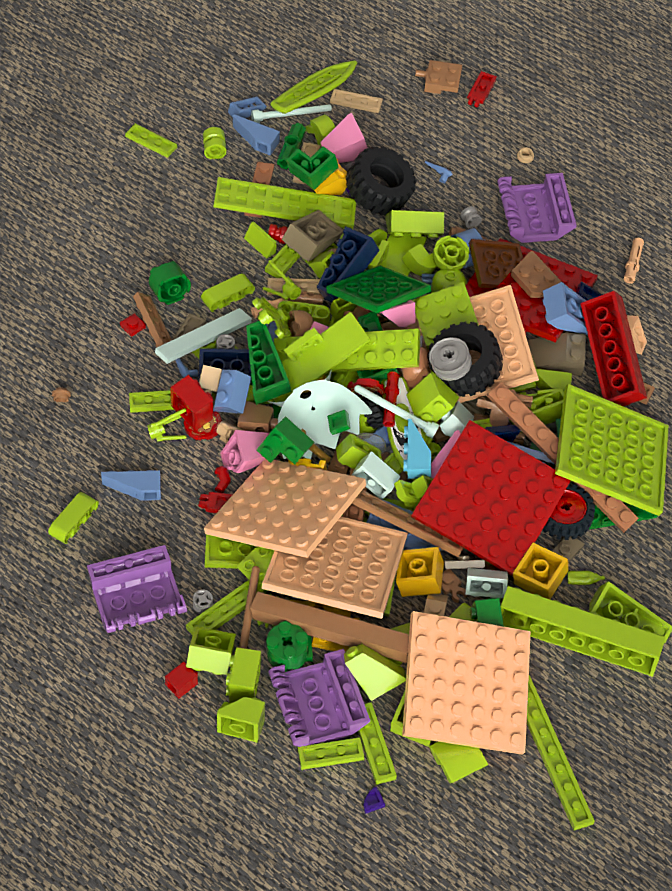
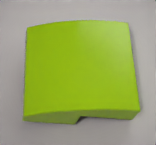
M439 741L429 746L438 765H441L450 784L488 765L481 750L477 747Z

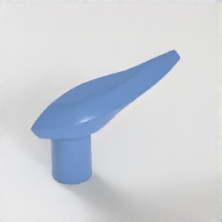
M425 161L428 166L441 174L439 182L446 183L448 177L453 175L447 168Z
M180 358L175 360L183 378L187 375L198 377L197 369L188 370Z

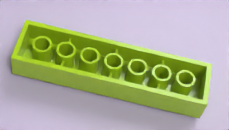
M507 587L501 603L504 627L531 631L530 637L652 677L654 675L666 638L658 633L648 632L637 626L626 625L618 620L608 619L597 613L586 612L578 607H571L557 600L546 599L538 594H531L516 587Z

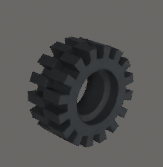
M374 392V394L380 396L379 392ZM363 396L361 400L372 411V414H364L369 425L373 429L384 426V408Z

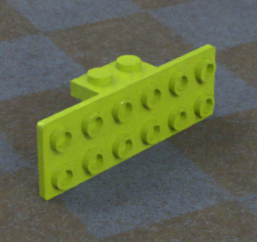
M390 234L387 241L382 240L380 245L377 246L380 251L367 268L372 269L381 265L409 276L411 271L402 261V258L408 250L422 244L424 247L427 238L421 236V238H411V235L404 234V237H393V234Z
M351 312L321 334L315 328L306 331L302 337L291 342L284 349L289 358L283 361L282 365L292 392L305 383L317 381L371 341ZM292 392L276 397L274 401L284 402Z

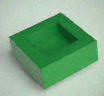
M345 409L327 416L329 430L332 435L350 429L349 416Z

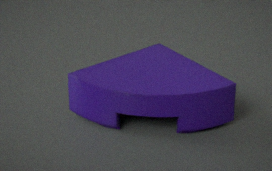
M377 786L372 788L365 797V814L385 807L384 800Z

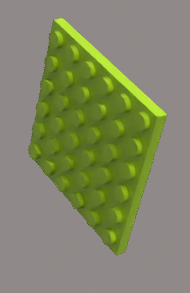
M567 384L564 388L555 474L660 516L663 513L669 425Z

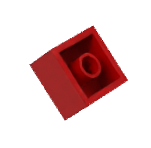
M187 375L170 387L171 407L176 412L184 408L186 409V412L180 414V416L195 432L213 419V398L210 393L203 391L196 379H192Z

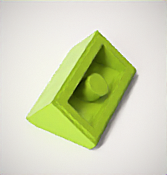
M252 222L244 239L267 259L276 253L277 242L260 226Z

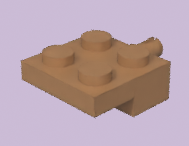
M430 60L426 71L416 69L415 77L425 78L424 92L441 94L442 90L458 93L462 65Z

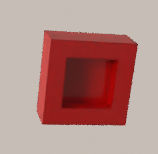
M135 313L120 322V326L131 337L146 328V324Z

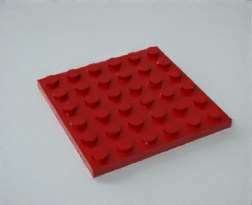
M501 238L498 240L499 242H509ZM520 246L523 259L530 251H533ZM533 251L562 283L582 298H586L597 281L598 275ZM476 273L473 274L465 285L469 297L495 290L479 288ZM510 273L496 289L511 285L524 331L556 343L564 330L557 329L546 321V308L543 304L544 297L531 298L511 277Z
M469 420L411 517L500 570L508 572L513 577V572L532 543H535L571 480L556 475L555 469Z

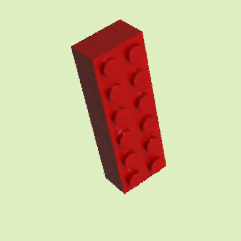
M612 291L580 303L603 398L621 406L646 399L644 382L622 296L616 291Z

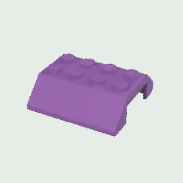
M563 173L546 174L544 184L512 186V176L501 177L497 180L499 191L502 194L501 199L504 212L508 220L509 233L521 243L558 240L576 228V221Z
M165 545L87 565L93 595L107 633L115 632L116 628L122 630L124 624L129 623L133 627L136 626V622L140 625L155 621L156 617L163 619V614L165 613L174 616L175 612L178 614L187 612L183 595L179 594L171 570V560Z
M344 649L324 654V662L288 672H285V665H281L268 671L273 687L279 689L276 692L282 714L285 717V722L293 725L288 728V731L291 734L290 737L294 746L302 747L345 739L370 722L356 680L345 664Z

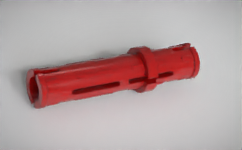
M389 372L387 374V386L384 389L385 400L397 405L400 375L397 372ZM384 408L383 425L385 427L395 426V414Z

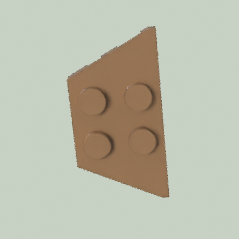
M530 251L511 273V277L531 298L544 297L543 290L561 283L559 278L533 251Z

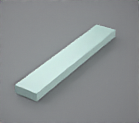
M236 309L157 347L155 353L168 364L217 340L220 335L229 334L250 324L252 318L242 309Z

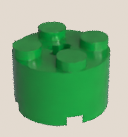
M175 261L153 267L150 271L149 286L160 302L170 305L183 300V295L186 292L189 293L191 282Z
M282 621L279 625L273 627L266 639V654L269 663L273 667L285 665V671L287 669L296 670L305 663L308 653L307 633L300 626L287 621Z

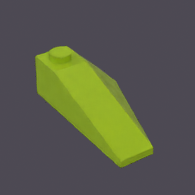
M609 581L597 589L589 604L590 613H597L602 617L615 619L626 625L637 626L642 630L658 633L660 636L666 637L664 644L672 632L670 624Z

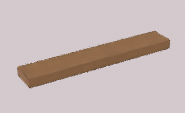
M364 490L352 502V504L456 557H459L463 550V547L412 518L411 514Z

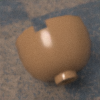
M292 310L289 312L290 319L287 325L290 327L291 337L303 336L306 331L311 329L314 319L310 313L302 310Z

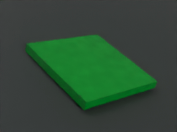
M379 265L328 285L326 289L329 294L372 312L380 313L431 292V285Z

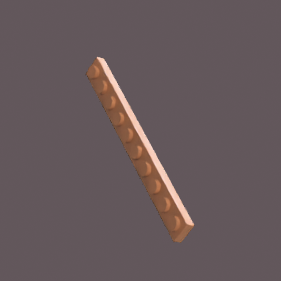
M500 382L488 393L487 397L556 465L559 438ZM572 481L575 485H578L579 489L581 487L585 489L584 494L586 492L590 494V498L594 501L593 503L623 533L639 519L621 500Z

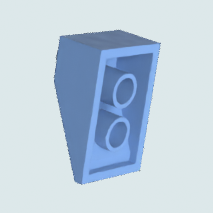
M562 282L543 290L546 321L557 329L588 335L580 304L586 300Z

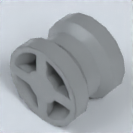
M473 206L465 208L460 214L468 229L476 227L482 222L481 216L477 214V210Z
M228 334L220 335L216 341V349H235L234 338Z
M203 589L194 593L193 609L197 613L201 614L213 606L211 592Z

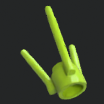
M269 260L270 265L286 283L282 287L283 293L267 287H263V290L280 296L284 300H288V298L291 300L297 299L301 294V289L289 277H286L272 260Z
M184 408L155 423L147 425L151 439L156 438L157 442L186 439V435L163 436L166 433L164 425L180 419V414L186 412V409Z

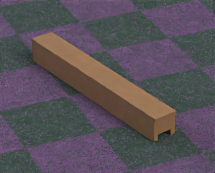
M258 591L250 607L252 619L275 626L279 625L282 621H287L300 626L307 635L348 647L363 644L386 658L407 663L409 634Z

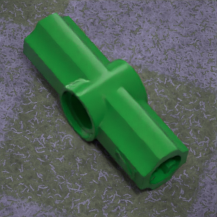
M301 123L293 124L289 134L284 138V145L277 160V164L283 169H288L286 159L300 148L305 136L306 127Z

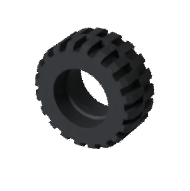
M371 147L360 152L346 175L347 188L350 190L351 197L355 198V202L358 205H362L364 210H370L371 213H379V215H386L391 210L400 211L416 188V177L414 176L413 168H410V163L405 161L401 154H396V151L392 149L387 150L386 147ZM372 174L383 178L390 188L378 183Z
M460 322L459 325L452 324L450 328L441 330V334L434 337V343H431L428 348V361L431 348L438 341L450 337L462 340L466 343L469 350L481 353L478 361L471 365L470 370L465 376L452 381L441 380L460 397H465L466 394L473 396L476 395V392L480 391L482 393L486 391L485 388L487 386L491 387L494 384V379L497 380L499 378V371L503 367L502 353L493 332L487 330V327L483 325L478 326L475 322H470V324ZM429 361L428 364H429L430 370L433 371L432 365H431V363H430V361Z

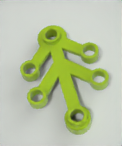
M256 297L252 301V304L258 310L263 309L259 312L260 315L257 316L263 325L275 321L277 329L274 332L279 339H286L292 335L287 325L290 316L284 308L275 309L264 297L260 299Z

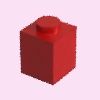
M182 662L165 676V685L178 699L198 684L197 671L186 667L185 662Z

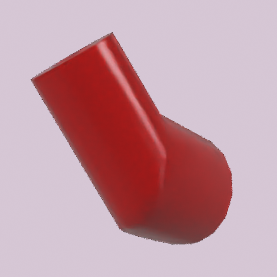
M220 466L215 469V474L220 479L215 487V491L223 493L230 484L231 478L228 469Z

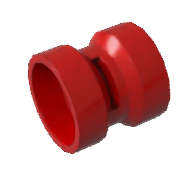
M270 224L268 235L274 240L279 241V243L286 244L282 238L288 227L282 226L278 228L277 225Z

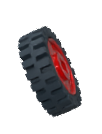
M569 483L543 528L545 533L549 531V536L551 537L556 534V539H561V536H564V540H569L571 536L573 540L577 539V536H583L584 532L586 533L589 530L594 518L595 504H593L594 501L590 498L588 492L584 494L585 489L581 487L578 490V485L573 484V487H570Z

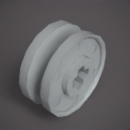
M450 337L438 341L429 353V361L434 373L443 380L452 381L465 376L472 365V358L466 343L458 338Z

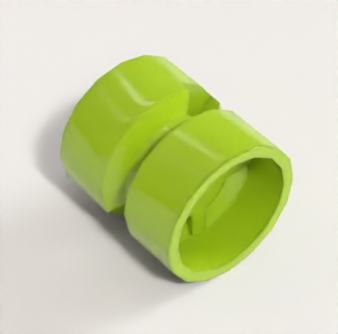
M218 127L207 128L203 132L204 154L208 159H222L226 155L225 133Z

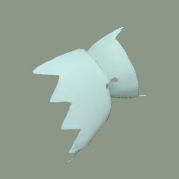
M331 372L324 380L305 383L294 389L284 402L268 401L282 407L278 416V423L286 416L300 430L304 429L306 435L315 442L314 444H321L332 449H336L340 433L335 435L330 433L328 415L345 409L348 412L350 429L346 431L359 435L360 414H372L371 409L356 394L343 385L330 381ZM310 390L311 395L308 398L302 399L300 397L303 391ZM308 450L303 457L311 460L313 452Z

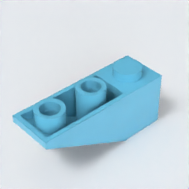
M408 419V426H404V438H408V443H404V454H408L407 460H404V471H407L408 479H418L422 475L431 477V451L412 419Z

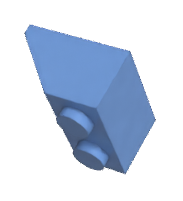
M222 370L214 399L213 411L243 414L251 376L237 370Z

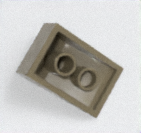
M317 210L292 222L282 240L288 247L294 249L301 258L309 262L320 253H323L344 233L342 228L320 210Z
M562 333L556 343L542 337L528 340L536 369L572 373V375L582 376L585 364V334Z

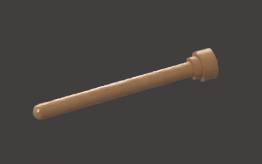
M254 566L251 571L240 644L237 648L248 649L252 621L250 607L257 591L260 573L258 566Z

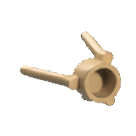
M223 420L217 427V434L221 435L220 440L227 444L228 439L231 438L235 430L242 429Z

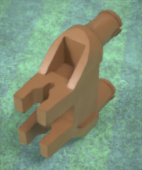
M510 389L526 407L531 408L533 396L517 394V391ZM478 396L476 406L491 409V414L488 416L475 413L473 421L490 418L493 434L505 441L523 444L525 434L509 430L507 427L509 418L488 397Z

